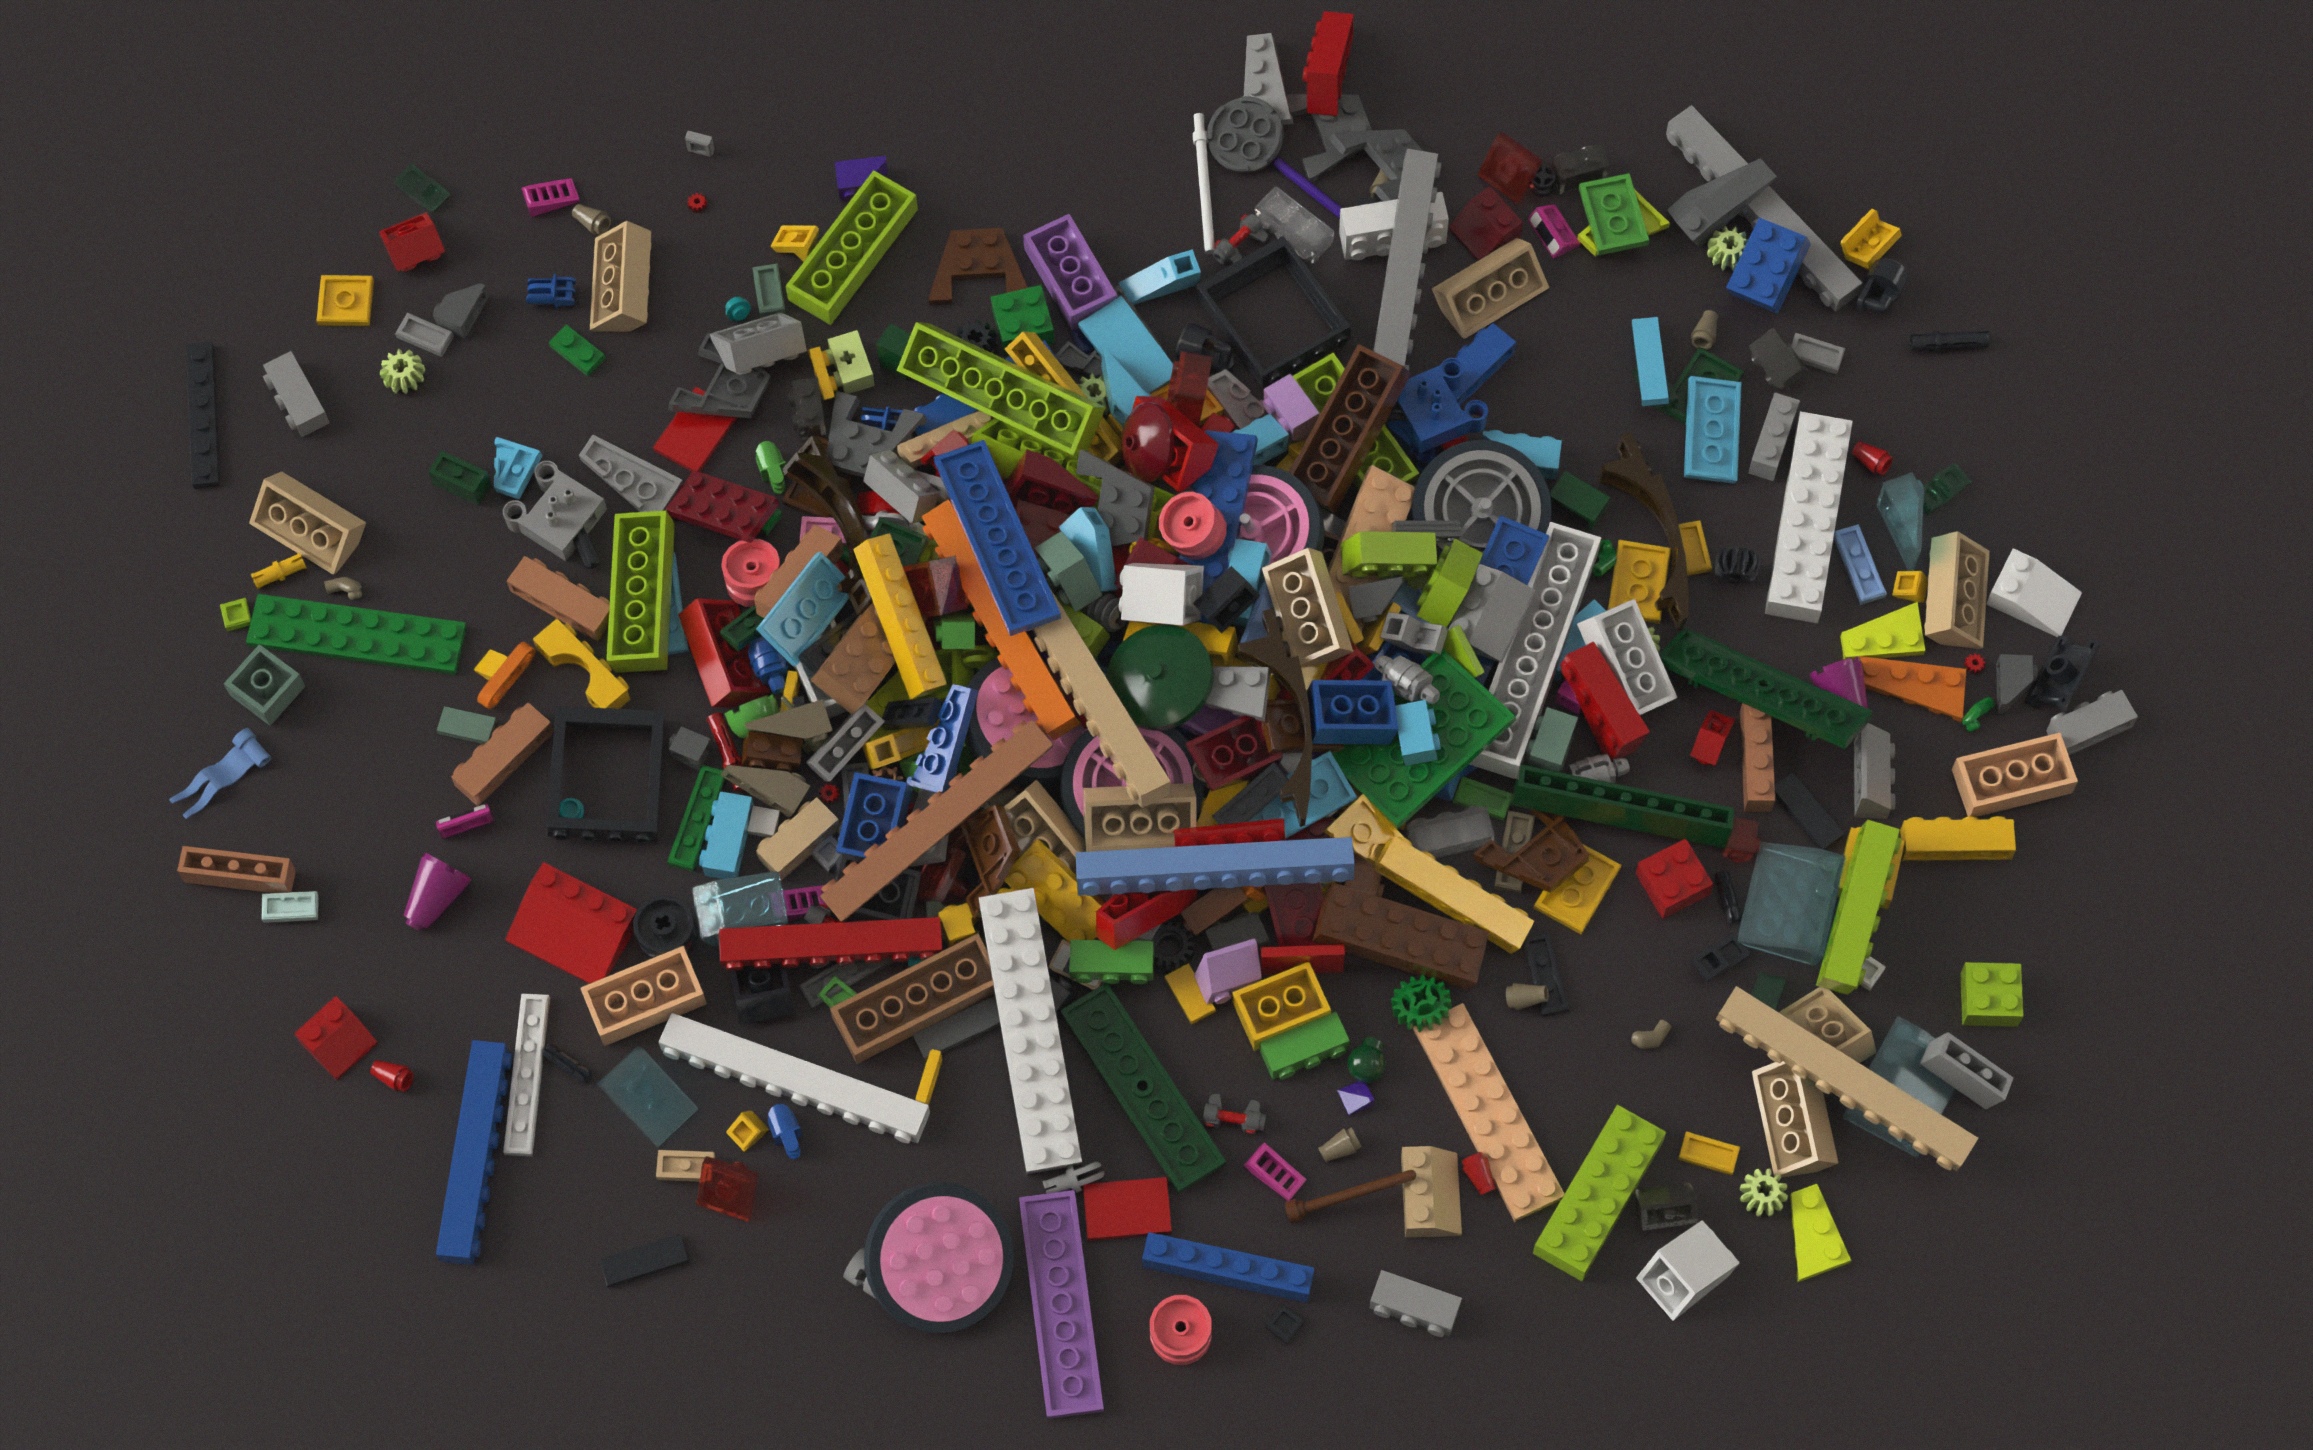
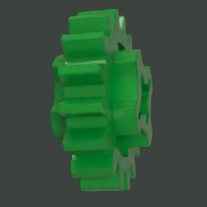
M1421 975L1420 980L1416 981L1412 976L1410 977L1409 984L1402 981L1400 982L1401 989H1394V997L1391 998L1393 1016L1398 1017L1400 1025L1407 1022L1408 1030H1411L1413 1026H1417L1418 1032H1421L1423 1026H1427L1431 1031L1433 1030L1434 1023L1440 1026L1443 1024L1442 1017L1449 1018V1009H1452L1450 991L1445 990L1443 982L1436 985L1435 977L1426 981L1425 976Z

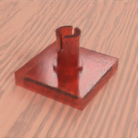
M1504 132L1497 134L1477 175L1518 204L1523 201L1543 160Z
M947 848L945 862L924 865L921 871L916 901L943 902L948 891L957 898H962L966 894L969 885L957 878L956 875L967 853L959 848Z
M706 1156L702 1162L696 1204L748 1222L753 1213L759 1173L748 1170L746 1165L741 1162L729 1164Z

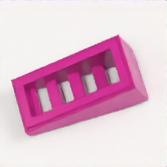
M572 178L521 188L531 217L580 202ZM564 188H568L570 196L565 197ZM558 191L560 198H555L553 192ZM548 194L549 199L544 200L543 195ZM538 197L539 201L534 202L533 198Z
M823 885L769 893L776 924L805 918L811 905L814 906L812 895L818 896L819 905H826L820 897L824 893L821 890ZM807 897L808 908H803L801 898ZM796 899L798 909L792 910L790 900ZM782 902L786 904L787 910L781 911L780 903Z
M1266 1143L1260 1145L1244 1164L1248 1171L1287 1201L1294 1196L1307 1180ZM1265 1156L1267 1160L1260 1167L1257 1163ZM1272 1163L1277 1165L1270 1174L1266 1172ZM1281 1170L1286 1172L1279 1182L1274 1179ZM1290 1177L1294 1178L1295 1180L1286 1190L1283 1185Z

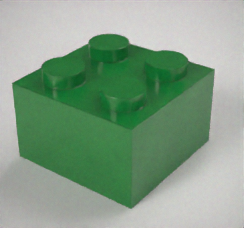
M1041 285L991 296L992 312L1004 356L1009 355L1005 348L1022 332L1036 333L1048 345L1055 344L1054 329Z

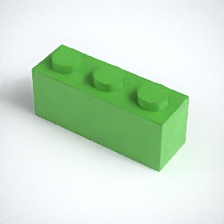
M938 609V617H933V633L935 634L936 642H940L942 649H975V621L971 610Z
M1070 940V978L1075 979L1078 983L1103 980L1104 983L1116 984L1120 980H1131L1133 984H1146L1147 981H1153L1154 942L1130 941L1122 947L1113 950L1101 940Z
M1334 1012L1260 1042V1053L1272 1080L1279 1077L1283 1080L1293 1076L1296 1070L1304 1067L1311 1069L1318 1066L1323 1059L1328 1057L1336 1059L1343 1056L1346 1050L1349 1049L1350 1040L1337 1012Z

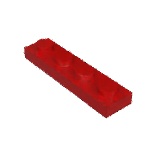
M1283 818L1174 829L1175 847L1286 841Z

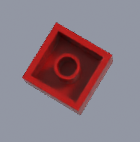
M1686 839L1638 862L1635 873L1662 919L1709 896L1713 887V882Z

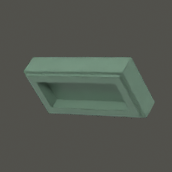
M778 263L752 267L760 317L779 312L786 313Z
M444 706L436 731L440 735L485 744L492 738L497 720L495 717Z

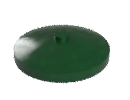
M1160 624L1143 628L1130 635L1120 644L1110 660L1106 679L1136 727L1159 731L1177 727L1190 720L1200 711L1212 690L1214 667L1208 650L1192 632L1179 626Z

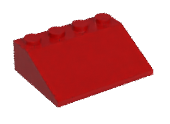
M543 862L528 886L505 940L591 984L608 977L634 934L633 920L637 909Z

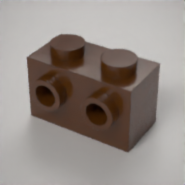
M749 731L743 742L741 767L795 773L801 761L802 738Z

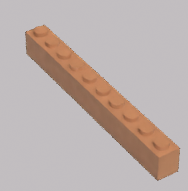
M1024 720L1012 730L1014 735L1007 741L1004 738L1000 739L991 747L993 753L986 758L982 755L970 764L972 768L970 772L965 776L960 773L948 783L951 787L943 794L940 790L927 800L930 804L923 811L919 808L913 811L906 818L908 823L901 829L898 826L894 827L885 835L888 839L881 846L875 843L864 853L866 858L859 864L856 861L852 862L842 871L845 876L837 882L835 879H832L821 888L824 892L820 895L821 899L840 922H844L1053 748L1051 741L1033 720L1029 723H1026Z

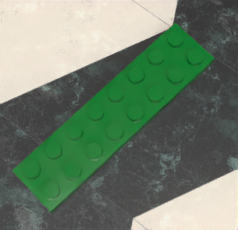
M258 594L246 644L249 647H257L260 644L265 649L456 675L467 625L465 622Z

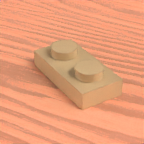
M658 1150L656 1178L657 1180L713 1182L715 1153Z

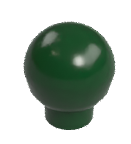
M1365 1037L1361 1046L1352 1051L1348 1057L1347 1066L1350 1075L1355 1080L1361 1083H1372L1383 1075L1386 1064L1382 1053L1384 1043L1373 1037Z

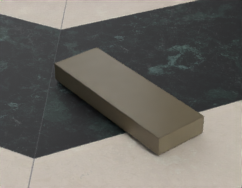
M1508 811L1502 849L1511 856L1531 840L1535 815ZM1497 871L1494 889L1521 894L1523 881Z

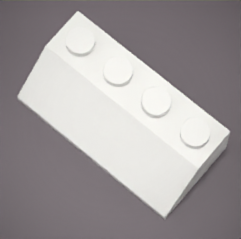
M1635 599L1577 623L1585 644L1587 645L1594 641L1639 715L1677 698Z

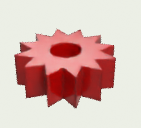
M696 192L695 195L692 194V197H688L687 205H689V209H692L693 212L697 211L698 213L699 210L703 212V208H707L706 204L708 202L706 196H702V193L698 195Z
M1974 653V656L1969 654V657L1965 658L1966 662L1964 663L1967 666L1966 670H1970V673L1973 672L1974 674L1976 672L1981 673V670L1985 669L1986 662L1983 661L1984 658H1980V654L1978 656L1976 653Z
M831 783L829 786L825 784V787H821V791H818L820 794L819 799H823L822 802H827L828 805L830 802L834 805V801H838L837 798L840 797V790L836 789V785L832 786ZM828 792H831L832 795H831V796H827V793H828Z

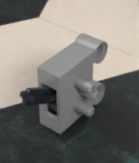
M540 462L535 468V476L539 488L545 492L529 513H527L526 507L522 502L518 500L508 502L503 508V516L507 527L512 532H521L564 561H567L577 548L587 569L596 568L600 564V559L588 533L607 510L604 498L559 471L554 462ZM545 475H553L550 479H543ZM515 514H522L518 519H511Z

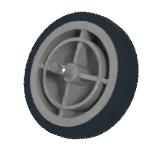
M1490 440L1463 442L1437 455L1425 467L1418 478L1411 505L1412 521H1460L1461 537L1457 540L1484 553L1500 515L1545 534L1551 521L1550 493L1545 479L1536 465L1517 449L1504 443ZM1446 540L1436 542L1437 562L1444 546L1450 547L1452 542H1446Z

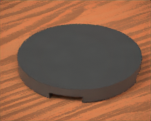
M1242 96L1225 105H1221L1213 114L1207 129V140L1209 141V148L1214 158L1226 169L1237 173H1252L1269 165L1278 155L1284 137L1281 119L1273 107L1264 100L1251 96Z

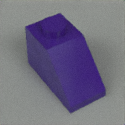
M886 156L835 162L840 201L846 200L850 202L873 170L885 176L888 173Z

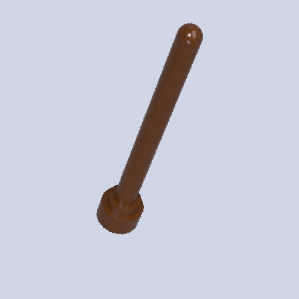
M1407 1170L1306 1202L1293 1199L1285 1202L1287 1216L1291 1223L1302 1221L1303 1217L1307 1216L1309 1212L1413 1181L1417 1175L1414 1170Z

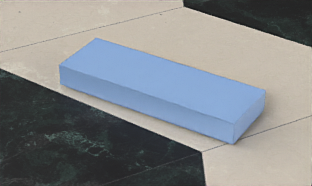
M1859 524L1834 531L1833 538L1860 605L1885 598L1887 593Z

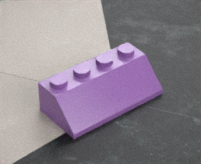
M1070 214L1023 235L1024 250L1072 331L1079 328V322L1117 298L1115 290Z

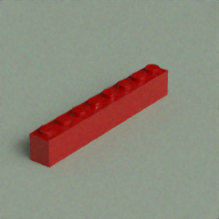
M940 917L719 929L721 967H726V970L736 971L742 970L743 966L754 965L755 969H768L771 967V964H782V967L792 968L797 967L798 963L808 962L810 966L826 965V961H837V964L848 965L854 963V960L864 959L865 963H879L883 958H892L894 962L908 961L909 957H920V960H926L942 952Z

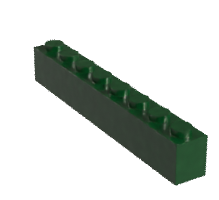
M1521 764L1514 784L1512 798L1513 806L1681 840L1686 839L1687 841L1726 848L1733 829L1735 810L1733 807Z

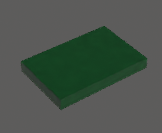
M1699 347L1669 392V404H1661L1659 411L1686 425L1688 379L1690 376L1740 382L1745 371Z

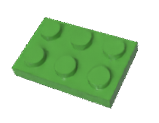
M1630 174L1579 184L1580 195L1598 255L1649 245V237Z

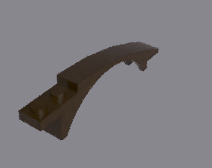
M1632 432L1622 434L1616 447L1621 459L1604 463L1598 474V480L1600 484L1619 489L1637 499L1649 509L1662 526L1671 548L1672 564L1669 581L1660 592V597L1654 605L1657 611L1667 609L1676 630L1680 631L1688 619L1689 593L1686 556L1676 512L1662 475L1652 476L1649 464L1645 463L1640 443L1635 441Z
M811 436L782 470L785 476L800 484L820 501L843 533L849 550L850 561L848 573L844 580L837 585V588L841 593H848L856 613L861 615L873 600L853 549L866 541L868 536L861 512L847 478L838 477L820 437Z
M1271 608L1262 611V623L1267 637L1238 644L1237 653L1241 661L1258 667H1269L1271 675L1279 680L1288 690L1300 711L1305 735L1304 750L1295 772L1280 789L1281 794L1279 797L1281 804L1293 802L1299 826L1302 827L1306 823L1311 784L1312 737L1309 701L1299 656L1291 657L1289 644L1287 641H1282L1280 632H1284L1280 616L1275 617L1274 610Z

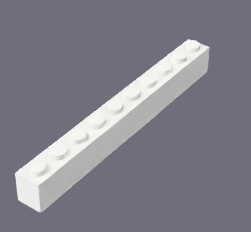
M671 1013L659 1040L660 1048L664 1051L663 1054L671 1059L678 1060L679 1057L686 1059L690 1065L696 1068L704 1069V1067H708L721 1077L730 1078V1076L740 1079V1082L746 1086L754 1088L758 1085L766 1088L765 1091L773 1096L781 1097L782 1094L791 1097V1100L798 1105L806 1106L810 1104L816 1106L817 1110L823 1114L832 1115L835 1113L843 1116V1120L848 1123L858 1125L860 1122L868 1125V1128L873 1132L879 1134L888 1132L895 1135L894 1138L903 1143H910V1141L919 1142L930 1115L929 1105L674 1013Z

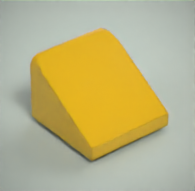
M1897 571L1892 593L1893 597L1924 603L1928 588V578L1922 571Z
M490 649L475 667L474 671L490 680L508 657Z
M746 1111L739 1115L726 1133L745 1152L762 1138L769 1128L754 1112Z

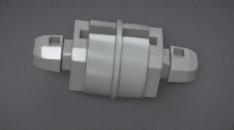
M1383 655L1376 659L1375 667L1383 674L1382 681H1392L1395 695L1410 702L1426 700L1427 703L1434 704L1439 700L1440 692L1431 685L1433 676L1421 668L1418 663L1412 662L1401 655L1395 659Z
M1608 754L1590 758L1585 757L1583 760L1568 765V774L1615 784L1616 775L1618 777L1622 776L1630 770L1626 758L1613 759V762H1611Z

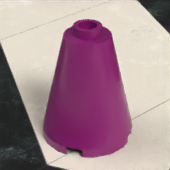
M1857 656L1854 661L1851 657L1824 666V672L1818 675L1816 670L1809 674L1811 681L1816 687L1868 708L1863 664L1860 656Z
M425 852L421 857L403 915L408 918L406 924L418 931L422 927L428 929L470 884L472 878Z

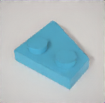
M496 437L495 446L497 451L496 458H494V468L496 470L494 488L498 493L520 499L543 455L539 450Z

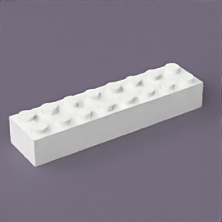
M1800 411L1796 425L1765 614L1818 623L1822 610L1851 434V420Z

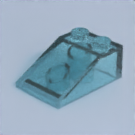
M1913 472L1883 482L1876 504L1908 571H1914L1922 549L1923 500L1925 493L1922 482L1916 480Z
M777 871L715 880L692 888L700 939L714 947L719 946V929L788 924L780 875Z
M639 1046L597 1083L603 1092L656 1147L660 1146L698 1110L694 1103L649 1054Z

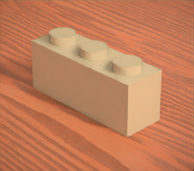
M817 797L812 802L804 803L795 817L791 820H785L779 826L778 832L771 838L766 837L760 842L756 850L759 861L781 882L811 855L810 852L829 835L833 836L838 831L839 819Z

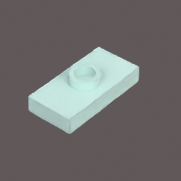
M317 891L262 894L263 923L318 920L319 894Z

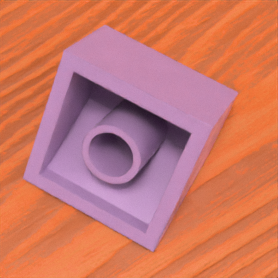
M1289 374L1264 389V400L1262 403L1265 410L1269 414H1274L1277 422L1286 430L1292 440H1307L1319 417V412L1292 375Z
M1255 938L1204 954L1194 977L1206 1005L1216 1002V1004L1225 1003L1231 999L1234 991L1261 981L1258 947Z

